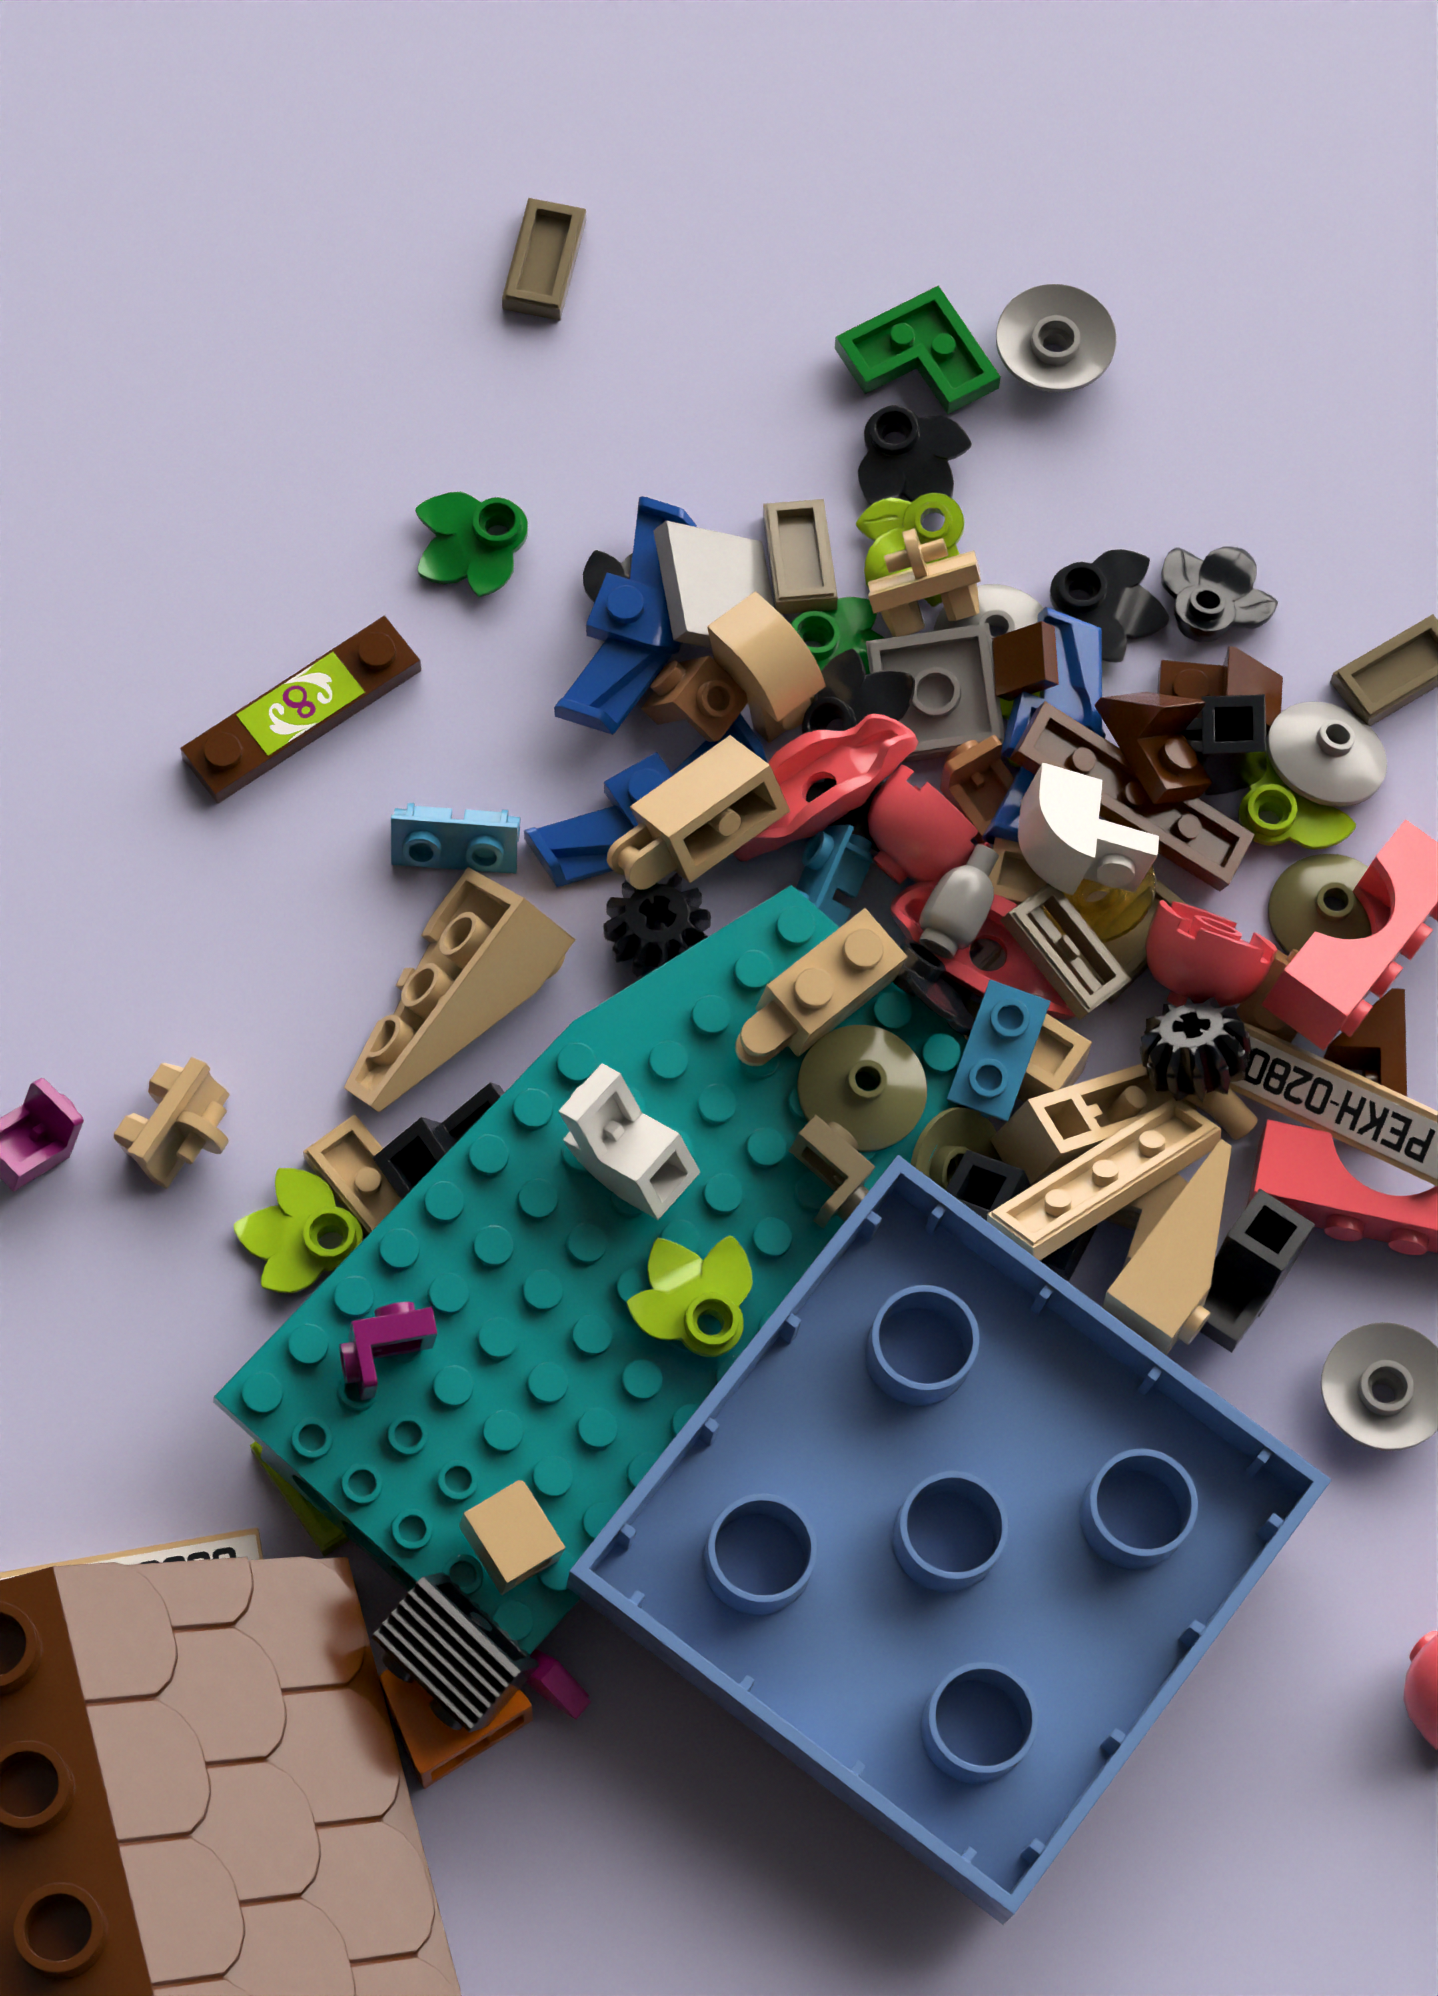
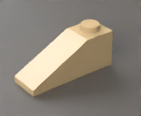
M1138 1064L1028 1099L990 1141L1002 1161L1024 1170L1031 1186L1172 1099L1173 1095L1171 1091H1156L1153 1082L1149 1079L1146 1067ZM1185 1098L1181 1100L1194 1110H1197V1107Z
M1220 1139L1107 1290L1103 1302V1309L1165 1355L1169 1353L1178 1339L1189 1345L1211 1314L1203 1305L1211 1287L1232 1146Z

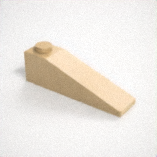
M467 867L430 917L421 935L430 943L416 970L414 968H404L396 984V987L402 990L401 1000L393 1015L385 1016L376 1023L344 1089L377 1112H381L535 994L546 979L551 978L561 968L565 954L575 939L524 897Z

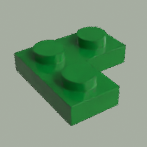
M939 285L835 336L834 349L864 394L917 369L948 415L999 389L1001 376Z

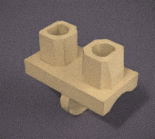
M915 528L902 532L906 546L905 550L884 556L889 573L912 567V569L868 582L870 590L868 597L873 613L881 612L893 637L910 635L925 628L918 600L934 595H941L948 621H957L980 613L977 583L981 582L975 551L926 564V562L948 556L947 548L943 538L921 545Z
M193 1057L190 1058L184 1068L161 1063L149 1081L148 1093L159 1104L150 1119L135 1113L126 1115L114 1132V1139L122 1150L137 1162L153 1183L166 1189L185 1162L192 1164L202 1148L214 1154H221L229 1142L227 1136L217 1126L227 1113L223 1105L230 1094L211 1076L209 1072L210 1067L207 1063Z

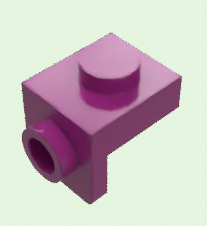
M40 1078L30 1084L23 1105L0 1118V1179L13 1192L70 1158L84 1121L71 1100L65 1095L60 1094L44 1078Z
M413 1302L393 1303L377 1308L374 1311L375 1317L352 1321L348 1336L349 1342L339 1344V1353L345 1383L357 1382L361 1400L375 1398L378 1382L373 1359L433 1349L437 1328L432 1307L415 1310Z

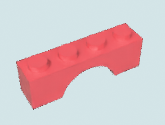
M1406 819L1376 855L1352 891L1368 915L1372 936L1350 940L1334 938L1314 932L1284 969L1261 1004L1323 1051L1339 1031H1342L1348 1037L1353 1035L1373 1008L1364 999L1370 992L1381 999L1403 969L1402 966L1395 962L1396 958L1401 953L1411 960L1433 931L1432 928L1425 924L1426 920L1431 916L1438 921V842Z
M1267 1119L1258 1143L1247 1206L1258 1190L1262 1189L1315 1224L1314 1227L1324 1229L1325 1234L1331 1238L1349 1242L1362 1240L1363 1237L1387 1242L1392 1250L1407 1255H1422L1427 1251L1438 1253V1186L1419 1194L1395 1196L1377 1192L1360 1183L1347 1171L1339 1159L1330 1132Z

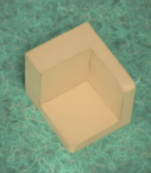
M1046 1014L1017 1098L1025 1103L1028 1099L1074 1085L1085 1068L1092 1042Z
M521 1480L514 1482L464 1512L459 1524L462 1533L501 1595L559 1561L566 1548L528 1486Z

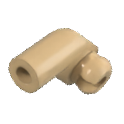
M1230 1087L1228 1094L1216 1091L1206 1093L1203 1103L1197 1095L1189 1094L1185 1097L1186 1100L1210 1114L1234 1140L1247 1135L1257 1123V1117Z

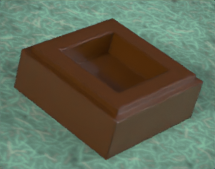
M1040 621L992 638L996 697L1010 702L1023 691L1033 694L1059 685L1055 626Z

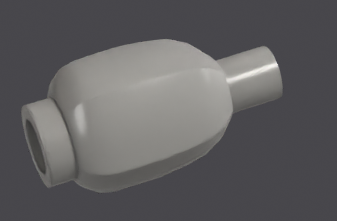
M977 844L967 864L955 867L944 874L933 889L919 919L920 927L923 930L919 943L933 954L946 959H952L957 949L969 947L978 935L994 898V887L989 878L999 858V855L994 850Z

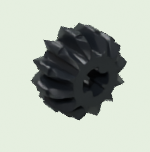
M678 873L670 877L666 885L658 884L657 882L647 889H636L625 880L622 883L623 898L610 897L606 904V913L611 919L603 924L604 938L607 941L615 942L612 947V957L616 963L633 958L632 973L637 978L646 972L648 966L659 968L708 937L703 931L711 926V913L707 909L699 908L702 904V893L698 887L681 892L682 878ZM654 920L665 921L668 924L666 927L664 923H661L660 930L657 931L647 928V923L651 928L654 927Z
M1189 996L1185 1005L1179 1007L1163 1004L1162 1016H1153L1146 1019V1030L1141 1037L1142 1046H1140L1142 1065L1146 1067L1149 1079L1153 1082L1156 1091H1171L1176 1101L1182 1100L1189 1094L1197 1095L1202 1103L1206 1093L1216 1091L1228 1094L1230 1082L1245 1079L1247 1062L1250 1061L1249 1052L1252 1051L1249 1032L1245 1031L1244 1023L1238 1016L1235 1006L1220 1007L1215 997L1209 998L1202 1004L1194 1003Z

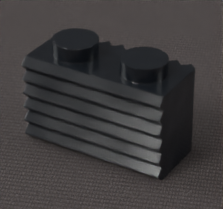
M443 1572L423 1576L418 1580L415 1587L407 1593L406 1597L399 1602L398 1607L390 1613L389 1618L372 1635V1639L385 1650L381 1655V1660L388 1670L405 1682L412 1683L415 1680L433 1697L429 1706L432 1712L444 1724L455 1730H461L464 1727L469 1733L488 1727L539 1667L537 1660L531 1658L526 1650L519 1647L518 1642L510 1638L508 1632L501 1629L497 1622L490 1619L489 1614L481 1610L479 1604L472 1601L469 1595L461 1591L460 1586L452 1582L450 1576Z

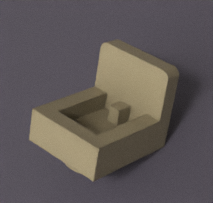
M815 1115L798 1133L789 1152L835 1191L813 1220L824 1229L836 1215L844 1222L848 1219L869 1192L863 1185L872 1174L875 1166L857 1151L859 1149L857 1141L845 1128L835 1122H829L827 1125L821 1118Z

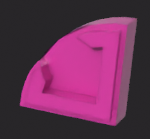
M535 1649L530 1657L537 1660L539 1667L526 1683L558 1709L577 1720L591 1703L588 1699L589 1695L558 1660Z

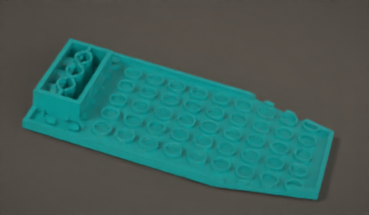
M792 885L572 1021L214 1396L213 1403L262 1446L261 1459L331 1523L339 1528L407 1592L414 1588L416 1582L423 1576L440 1572L450 1576L451 1581L459 1585L461 1591L468 1594L472 1601L479 1604L480 1609L488 1613L490 1619L497 1622L501 1629L508 1632L509 1637L517 1641L519 1647L526 1650L529 1656L581 1599L566 1587L572 1567L844 1224V1221L837 1215L824 1229L813 1221L821 1207L835 1191L789 1152L798 1133L808 1123L798 1100L797 1080L801 1064L810 1048L797 1057L787 1046L770 1061L761 1066H749L743 1063L735 1051L738 1035L744 1023L758 1012L756 1006L766 986L840 928ZM893 982L833 1029L850 1025H869L893 1033L914 1051L926 1077V1104L922 1116L914 1129L903 1140L889 1148L874 1152H859L875 1166L872 1174L863 1185L869 1191L897 1155L911 1164L913 1151L920 1134L936 1115L944 1110L958 1107L959 1104L947 1101V1097L968 1041L962 1034L953 1030L945 1019L930 1010L917 995L915 997L909 995ZM602 1063L621 1073L643 1114L681 1135L700 1170V1174L659 1220L624 1201L606 1188L576 1159L563 1141L570 1130L560 1115L559 1110L570 1099L573 1092ZM860 1072L855 1075L856 1084L860 1089L873 1091L877 1088V1081L870 1073ZM729 1235L733 1236L742 1246L748 1257L753 1280L750 1292L739 1306L743 1314L744 1328L735 1347L721 1356L703 1357L691 1352L681 1340H657L643 1332L634 1322L626 1303L632 1296L651 1289L648 1282L647 1264L654 1241L658 1238H663L675 1242L696 1253L704 1260L718 1242ZM413 1302L415 1310L432 1307L437 1328L433 1349L373 1359L378 1382L375 1398L361 1400L357 1382L345 1383L339 1353V1344L349 1342L348 1336L352 1321L375 1317L374 1311L377 1308L393 1303ZM703 1315L698 1318V1327L704 1334L716 1335L721 1331L720 1323L714 1316ZM521 1480L528 1486L566 1548L559 1561L501 1595L462 1533L459 1524L464 1512L514 1482Z

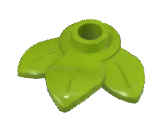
M927 493L919 496L912 502L887 498L875 502L868 507L856 522V527L860 532L875 541L869 548L865 559L864 574L866 586L869 588V581L912 569V567L889 573L884 558L885 555L906 549L902 532L915 528L921 545L938 539H944L948 556L926 562V564L960 555L956 544L963 535L965 520L958 503L942 493ZM930 513H939L945 518L943 526L937 531H927L922 527L923 519ZM940 594L924 598L931 607H936L942 603Z
M1268 755L1265 775L1258 782L1249 786V792L1243 797L1238 810L1239 824L1254 833L1253 841L1262 845L1274 846L1289 840L1311 850L1326 849L1346 840L1356 828V823L1343 811L1333 806L1312 802L1291 790L1274 771ZM1262 811H1271L1278 816L1279 822L1276 824L1266 823L1259 818L1258 814Z
M279 1168L275 1176L278 1205L253 1212L236 1221L234 1232L240 1243L249 1253L261 1260L267 1261L261 1276L262 1288L278 1293H294L309 1288L324 1271H334L363 1241V1233L359 1221L352 1213L343 1208L336 1207L331 1187L326 1181L304 1170ZM335 1232L340 1234L343 1240L337 1248L325 1249L319 1245L320 1238L326 1233Z
M729 1235L718 1242L702 1260L696 1253L680 1244L663 1238L655 1240L647 1264L648 1282L651 1289L632 1296L626 1303L634 1322L643 1332L657 1340H681L686 1348L697 1355L717 1357L726 1354L735 1347L742 1335L744 1319L739 1306L747 1297L753 1284L752 1270L742 1246L733 1236ZM703 1315L714 1316L720 1323L721 1331L716 1335L704 1334L698 1327V1318Z

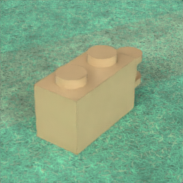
M729 735L630 806L638 825L611 845L607 853V863L616 873L625 875L627 882L636 889H647L672 871L677 872L691 883L789 813L790 809L771 766Z
M864 908L766 986L756 1006L758 1012L744 1023L736 1040L735 1051L738 1058L749 1066H761L770 1061L787 1046L799 1057L821 1037L833 1030L892 983L908 956L868 910Z

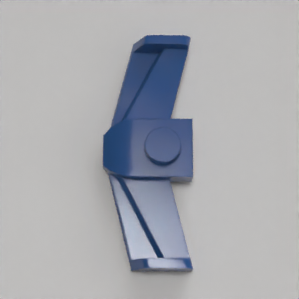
M639 497L630 579L606 573L586 623V636L605 642L565 696L557 702L554 707L555 717L614 735L671 656L680 651L683 642L673 641L653 530L665 521L697 527L684 509L648 497Z
M1047 607L1038 613L1037 622L1043 621L1055 626L1059 685L1040 691V697L1023 691L1014 698L1001 755L1008 758L1011 757L1035 710L1044 701L1105 739L1106 734L1102 729V718L1094 706L1099 698L1102 697V628ZM1020 768L992 821L986 828L981 838L983 841L994 845L995 837L1019 842L1018 826L1021 800L1035 777L1034 774L1025 768Z
M741 713L719 741H704L672 773L658 752H655L604 781V793L613 806L540 828L532 827L525 829V841L556 887L614 871L607 863L609 848L617 839L638 825L630 806L729 735L767 762L760 740Z

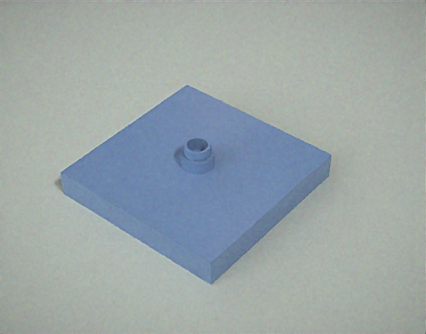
M897 1155L572 1567L566 1587L1003 1925L1017 1912L1332 1479Z

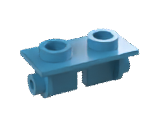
M408 803L407 809L395 808L394 815L391 814V865L466 870L469 867L475 871L516 874L517 842H519L521 817L509 816V810L504 809L501 812L465 809L464 819H452V808L415 806V803Z
M851 825L827 826L823 831H819L810 839L802 857V863L805 867L796 886V889L839 927L846 923L851 909L832 899L835 891L837 890L850 898H857L874 858L869 853L873 843L862 836L852 834L854 827Z
M990 979L947 1101L978 1111L985 1118L992 1116L1008 1122L1051 1001Z

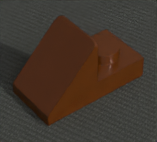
M1228 646L1223 665L1161 660L1157 694L1202 700L1201 696L1265 694L1267 736L1275 718L1281 713L1283 676L1237 647ZM1202 710L1195 718H1202Z
M1150 692L1100 697L1094 706L1154 805L1196 799L1202 796L1212 784V781L1182 733L1206 704L1205 701Z
M1392 988L1372 1005L1373 1008L1351 1037L1342 1032L1328 1045L1323 1058L1346 1069L1363 1070L1361 1076L1407 1097L1405 989Z

